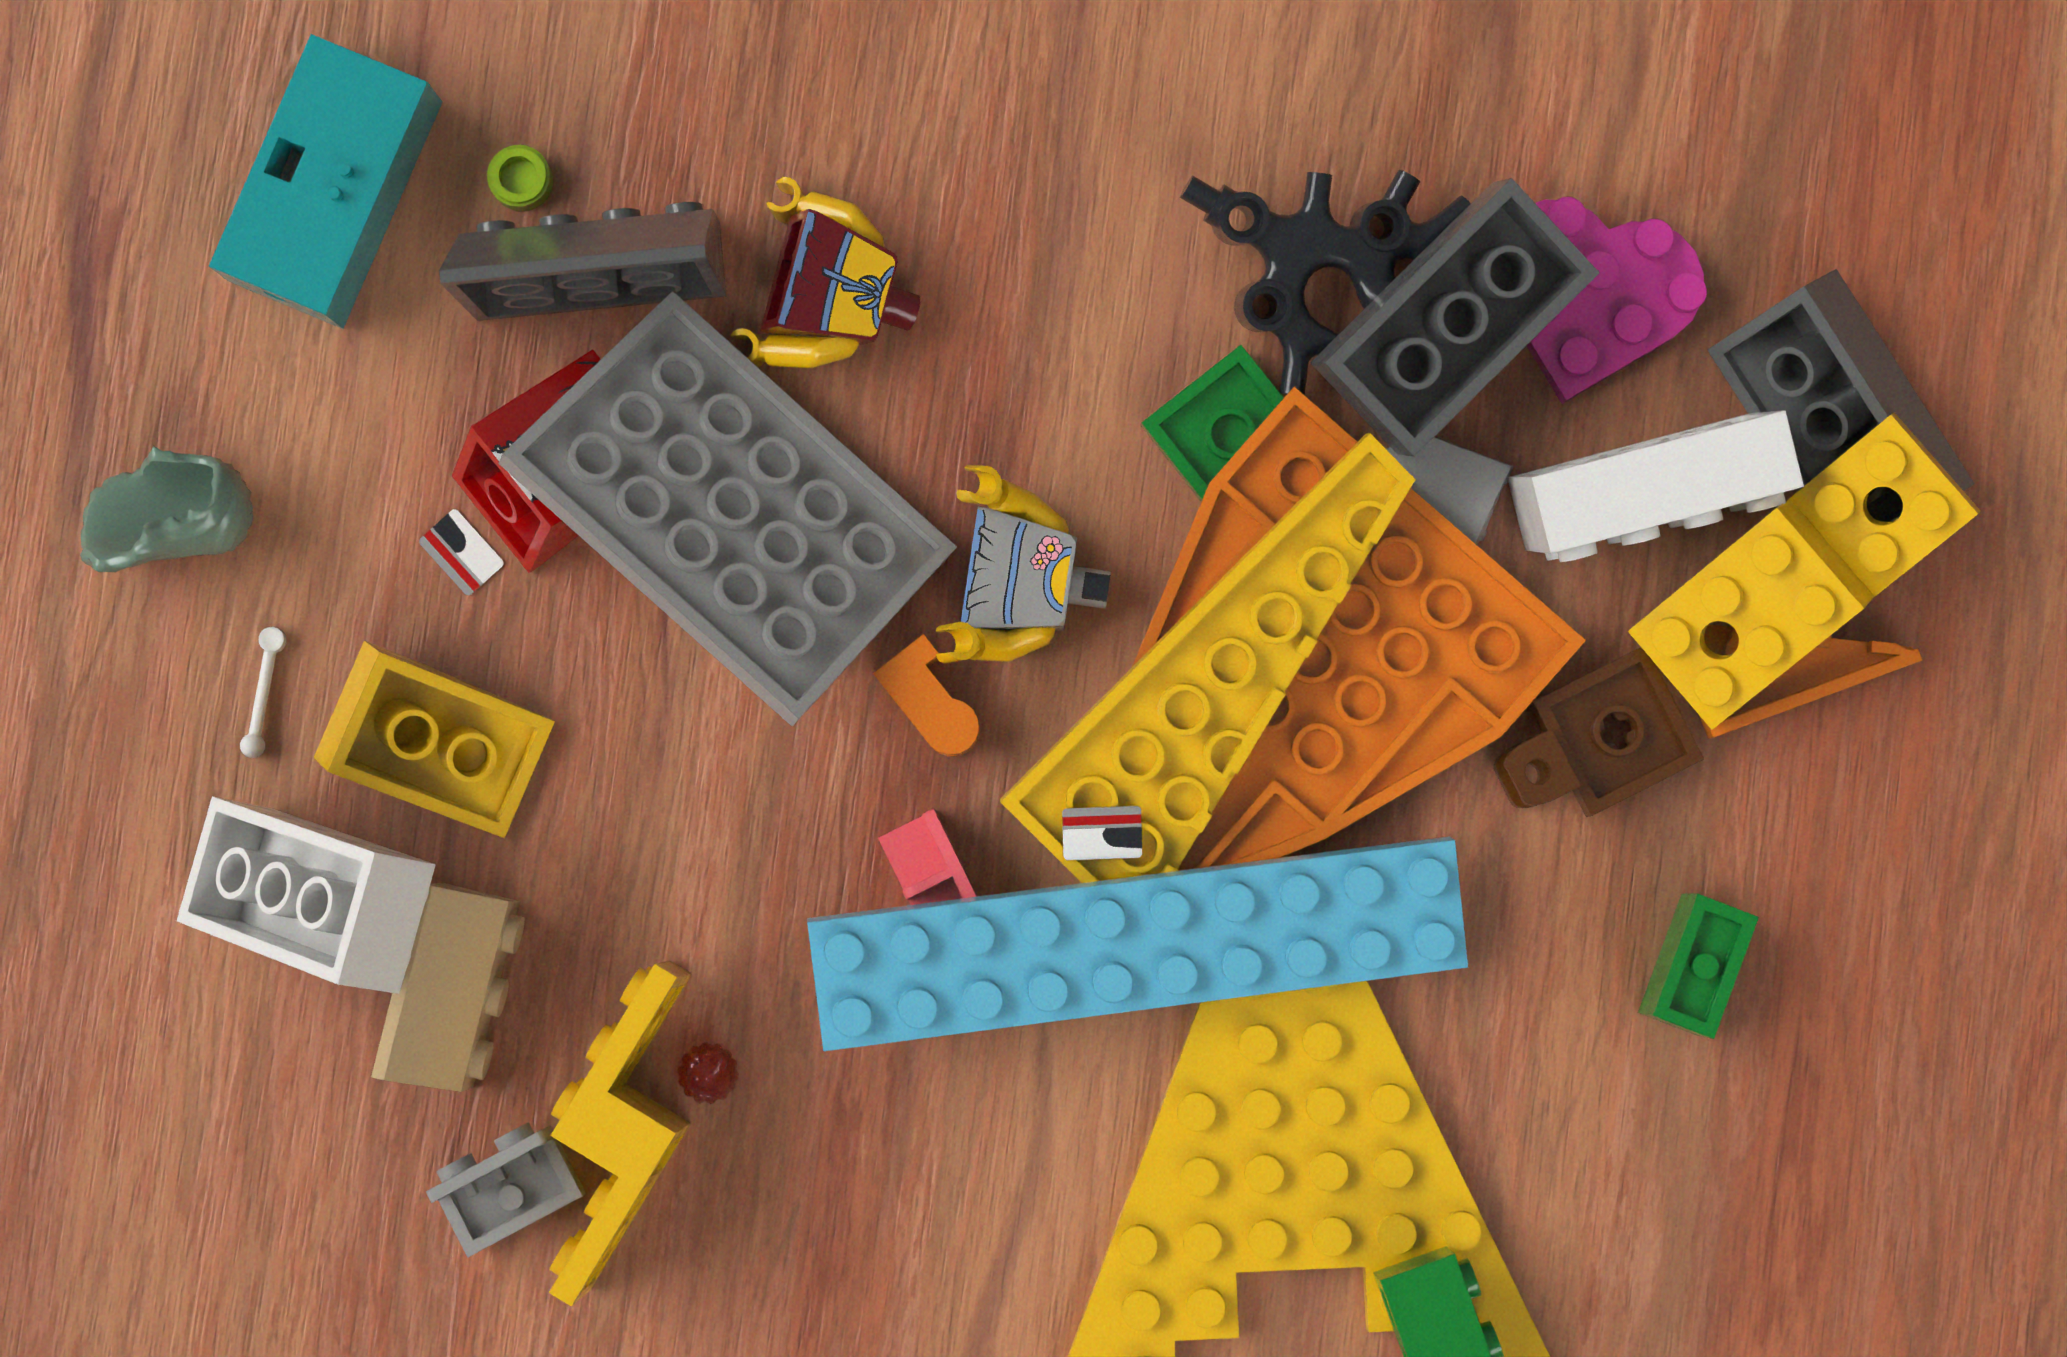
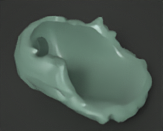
M153 445L148 457L142 462L141 468H137L133 474L122 472L119 475L109 477L103 482L102 487H96L90 493V501L84 508L83 528L81 530V548L83 550L80 554L81 560L98 572H117L149 561L178 559L192 555L224 554L227 551H234L247 538L248 529L252 525L253 505L250 501L252 492L247 488L246 482L241 479L240 472L235 470L232 464L224 463L220 458L162 451Z

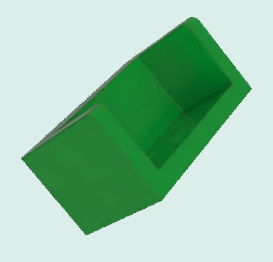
M1698 893L1681 894L1638 1013L1691 1034L1714 1039L1759 917Z

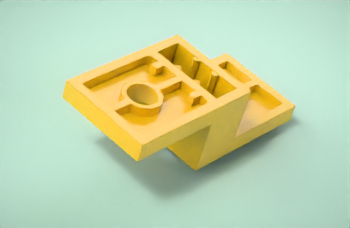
M1893 412L1790 497L1785 504H1781L1628 630V632L1711 730H1713L1862 611L1875 596L1977 516L1981 510L1896 413ZM1888 487L1900 495L1903 502V510L1898 519L1892 522H1881L1869 514L1866 501L1868 494L1874 488ZM1715 621L1726 622L1736 630L1739 644L1734 653L1719 655L1707 647L1704 633L1709 623Z
M672 961L655 963L653 967L648 966L646 970L641 967L637 970L620 998V1002L628 1006L619 1023L615 1021L612 1026L606 1024L586 1054L585 1058L594 1063L585 1078L581 1077L577 1083L571 1081L551 1112V1115L559 1119V1122L550 1136L612 1173L609 1180L604 1179L584 1210L586 1215L593 1218L587 1230L579 1229L574 1237L569 1236L549 1269L558 1275L549 1293L569 1306H573L592 1289L691 1125L690 1122L626 1084L692 976V973Z

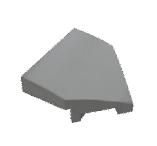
M1441 437L1432 438L1415 456L1396 454L1391 447L1386 449L1416 479L1411 488L1476 545H1478L1479 541H1484L1487 534L1486 528L1503 486L1507 484L1514 466L1474 452Z

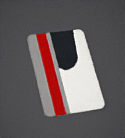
M456 509L451 510L419 540L420 545L466 595H471L504 565L503 560Z
M1139 806L1066 808L1062 811L1063 856L1066 860L1141 857L1142 825L1141 808Z

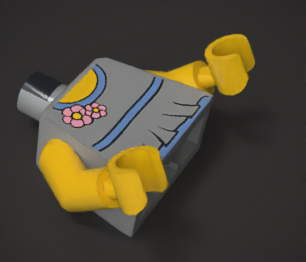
M966 465L965 470L973 471L977 474L980 481L979 489L976 493L967 490H957V498L966 503L985 504L989 508L978 506L961 622L940 625L936 628V632L946 631L953 635L956 643L954 652L936 655L939 662L942 663L962 661L969 658L972 660L1010 662L1047 646L1054 637L1055 631H1064L1068 603L1106 609L1111 571L1074 566L1077 537L1069 534L1067 521L1035 493L1001 479L997 470L990 466Z

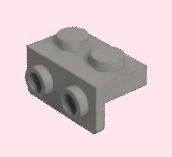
M528 1122L494 1140L499 1153L477 1164L472 1153L436 1171L442 1183L427 1190L426 1194L431 1203L439 1201L467 1258L586 1194L560 1142L550 1136L553 1132L552 1126L534 1133Z

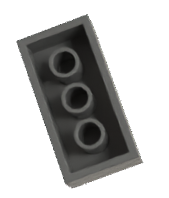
M1512 178L1492 182L1310 363L1396 454L1415 456L1600 272Z

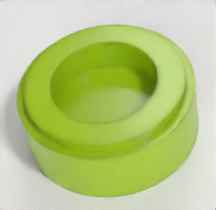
M512 145L500 150L493 157L488 167L487 181L491 192L503 206L514 211H529L542 205L549 197L553 187V173L543 155L536 149L526 145Z

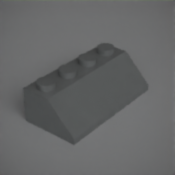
M1837 269L1803 286L1708 349V352L1747 413L1786 410L1804 486L1893 412L1896 413L1963 491L1975 484ZM1877 487L1868 494L1866 501L1867 510L1874 519L1881 522H1892L1900 517L1903 510V502L1895 490L1888 487Z

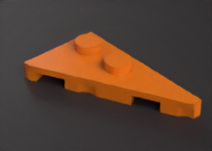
M1709 624L1706 627L1704 633L1705 643L1712 652L1719 655H1730L1737 650L1739 638L1732 626ZM1829 636L1713 730L1701 717L1700 720L1707 738L1711 739L1920 662L1922 657L1918 648L1913 649V647L1901 646L1897 643L1865 642L1837 639Z

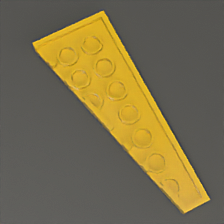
M1366 433L999 799L1000 802L1081 883L1179 871L1178 868L1199 833L1202 834L1212 817V811L1235 773L1238 774L1286 695L1285 691L1304 659L1308 658L1318 642V636L1338 603L1341 604L1351 587L1350 583L1373 545L1378 543L1416 479L1371 433ZM1139 806L1141 808V857L1066 860L1064 858L1062 811L1064 809Z

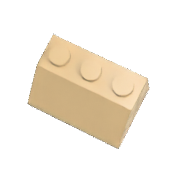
M430 883L429 894L423 908L400 994L392 993L371 1075L372 1078L459 1092L473 1088L475 1078L484 1080L493 1053V1042L485 1041L491 1015L496 1017L501 1015L509 989V980L501 978L507 953L515 954L517 952L524 930L525 918L517 915L520 901L446 883Z

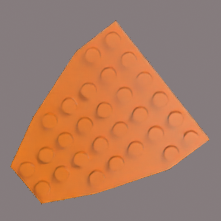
M1292 388L1209 483L1132 667L1358 442L1297 388ZM1410 488L1378 543L1373 545L1350 583L1349 591L1341 604L1338 603L1318 636L1317 644L1309 657L1304 659L1286 689V695L1238 774L1235 773L1212 811L1211 819L1202 834L1199 833L1178 870L1276 859L1330 837L1499 739L1586 640Z

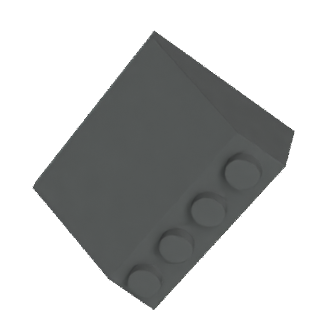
M697 202L670 204L665 207V214L641 216L638 209H612L602 213L603 220L578 222L577 216L549 215L539 219L540 226L515 228V223L511 221L482 222L476 226L477 232L461 233L458 235L439 270L440 284L477 321L661 303L672 291L683 301L727 297L720 222L713 209L703 210V204Z

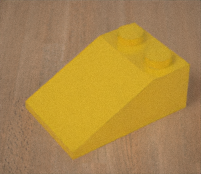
M364 640L314 755V759L329 773L505 838L555 721L425 664Z

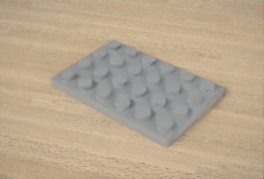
M673 291L502 454L498 463L792 727L957 548L955 544Z

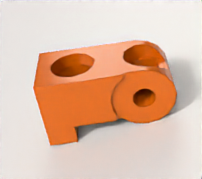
M922 634L873 674L935 751L948 757L961 756L969 752L977 743L980 735L979 720L974 710L968 704L952 699L928 669L938 661L936 654L939 653L926 636Z

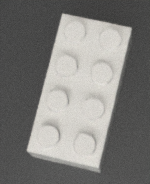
M1786 410L1748 413L1510 476L1508 479L1525 551L1545 553L1546 560L1559 559V562L1572 561L1597 554L1596 542L1607 539L1608 544L1621 542L1622 546L1658 538L1661 536L1658 525L1668 523L1669 528L1684 526L1685 529L1716 523L1723 520L1722 508L1729 507L1730 512L1747 509V512H1756L1780 506L1786 503L1784 492L1804 487Z
M212 796L177 922L338 985L400 994L436 864L272 808Z

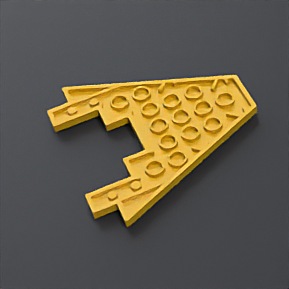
M1361 981L1199 1002L1067 1357H1175V1341L1239 1338L1236 1273L1363 1267L1366 1330L1368 1332L1394 1331L1373 1272L1445 1246L1455 1253L1457 1261L1468 1258L1481 1291V1296L1471 1299L1480 1324L1489 1320L1492 1323L1504 1357H1550L1368 982Z

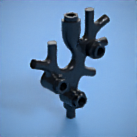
M1398 170L1382 200L1361 206L1352 216L1350 226L1339 224L1331 214L1329 199L1332 175L1326 173L1307 172L1302 208L1297 213L1290 215L1276 214L1269 211L1265 201L1254 193L1237 192L1225 184L1217 190L1193 175L1185 185L1180 198L1206 213L1203 221L1212 226L1214 234L1223 243L1232 246L1249 243L1264 258L1266 265L1265 274L1257 282L1250 283L1239 291L1234 303L1235 315L1244 328L1252 332L1271 331L1278 337L1283 347L1284 359L1280 394H1288L1295 387L1305 395L1309 361L1319 355L1339 335L1320 324L1310 315L1305 305L1304 294L1308 279L1314 272L1322 268L1335 267L1343 270L1350 276L1358 299L1365 309L1396 278L1394 268L1399 260L1403 258L1415 260L1471 204L1464 196H1459L1441 212L1427 221L1415 223L1409 218L1407 205L1418 188L1420 181L1413 175ZM1234 208L1241 210L1246 217V225L1242 231H1237L1230 225L1229 215ZM1374 216L1379 218L1384 225L1383 235L1379 239L1374 237L1369 229L1370 220ZM1258 295L1266 298L1269 303L1268 314L1263 319L1256 316L1252 308L1253 301Z

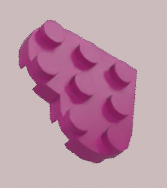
M1562 197L1557 200L1545 199L1536 202V205L1600 272L1526 345L1562 404L1669 342L1693 321L1699 306L1705 301L1707 288L1704 283V272L1696 251L1678 232L1672 230L1663 220L1631 221L1608 229L1591 210L1586 209L1579 200L1573 197Z

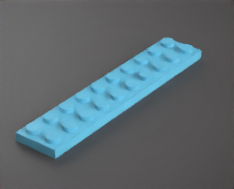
M1450 836L807 918L823 1051L1468 968L1455 840Z

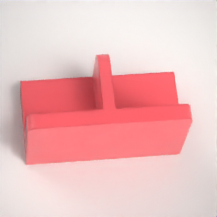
M934 808L923 813L921 817L878 837L901 884L902 892L910 905L978 896Z

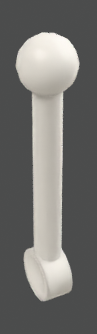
M267 627L259 635V644L264 649L249 733L240 742L241 752L249 758L259 757L265 750V741L261 734L276 654L282 651L286 645L285 634L275 627Z

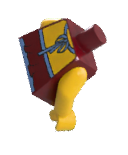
M782 177L778 179L776 185L779 190L786 194L794 195L791 203L785 206H777L773 202H766L775 219L781 223L788 224L760 328L761 332L773 335H769L764 340L758 334L744 328L733 331L730 337L734 339H751L753 350L747 358L757 367L762 366L766 361L769 366L815 368L850 358L858 346L875 342L881 323L909 331L914 325L919 312L920 295L892 286L898 258L895 253L884 248L883 236L862 210L853 203L814 191L805 196L797 182L792 178Z

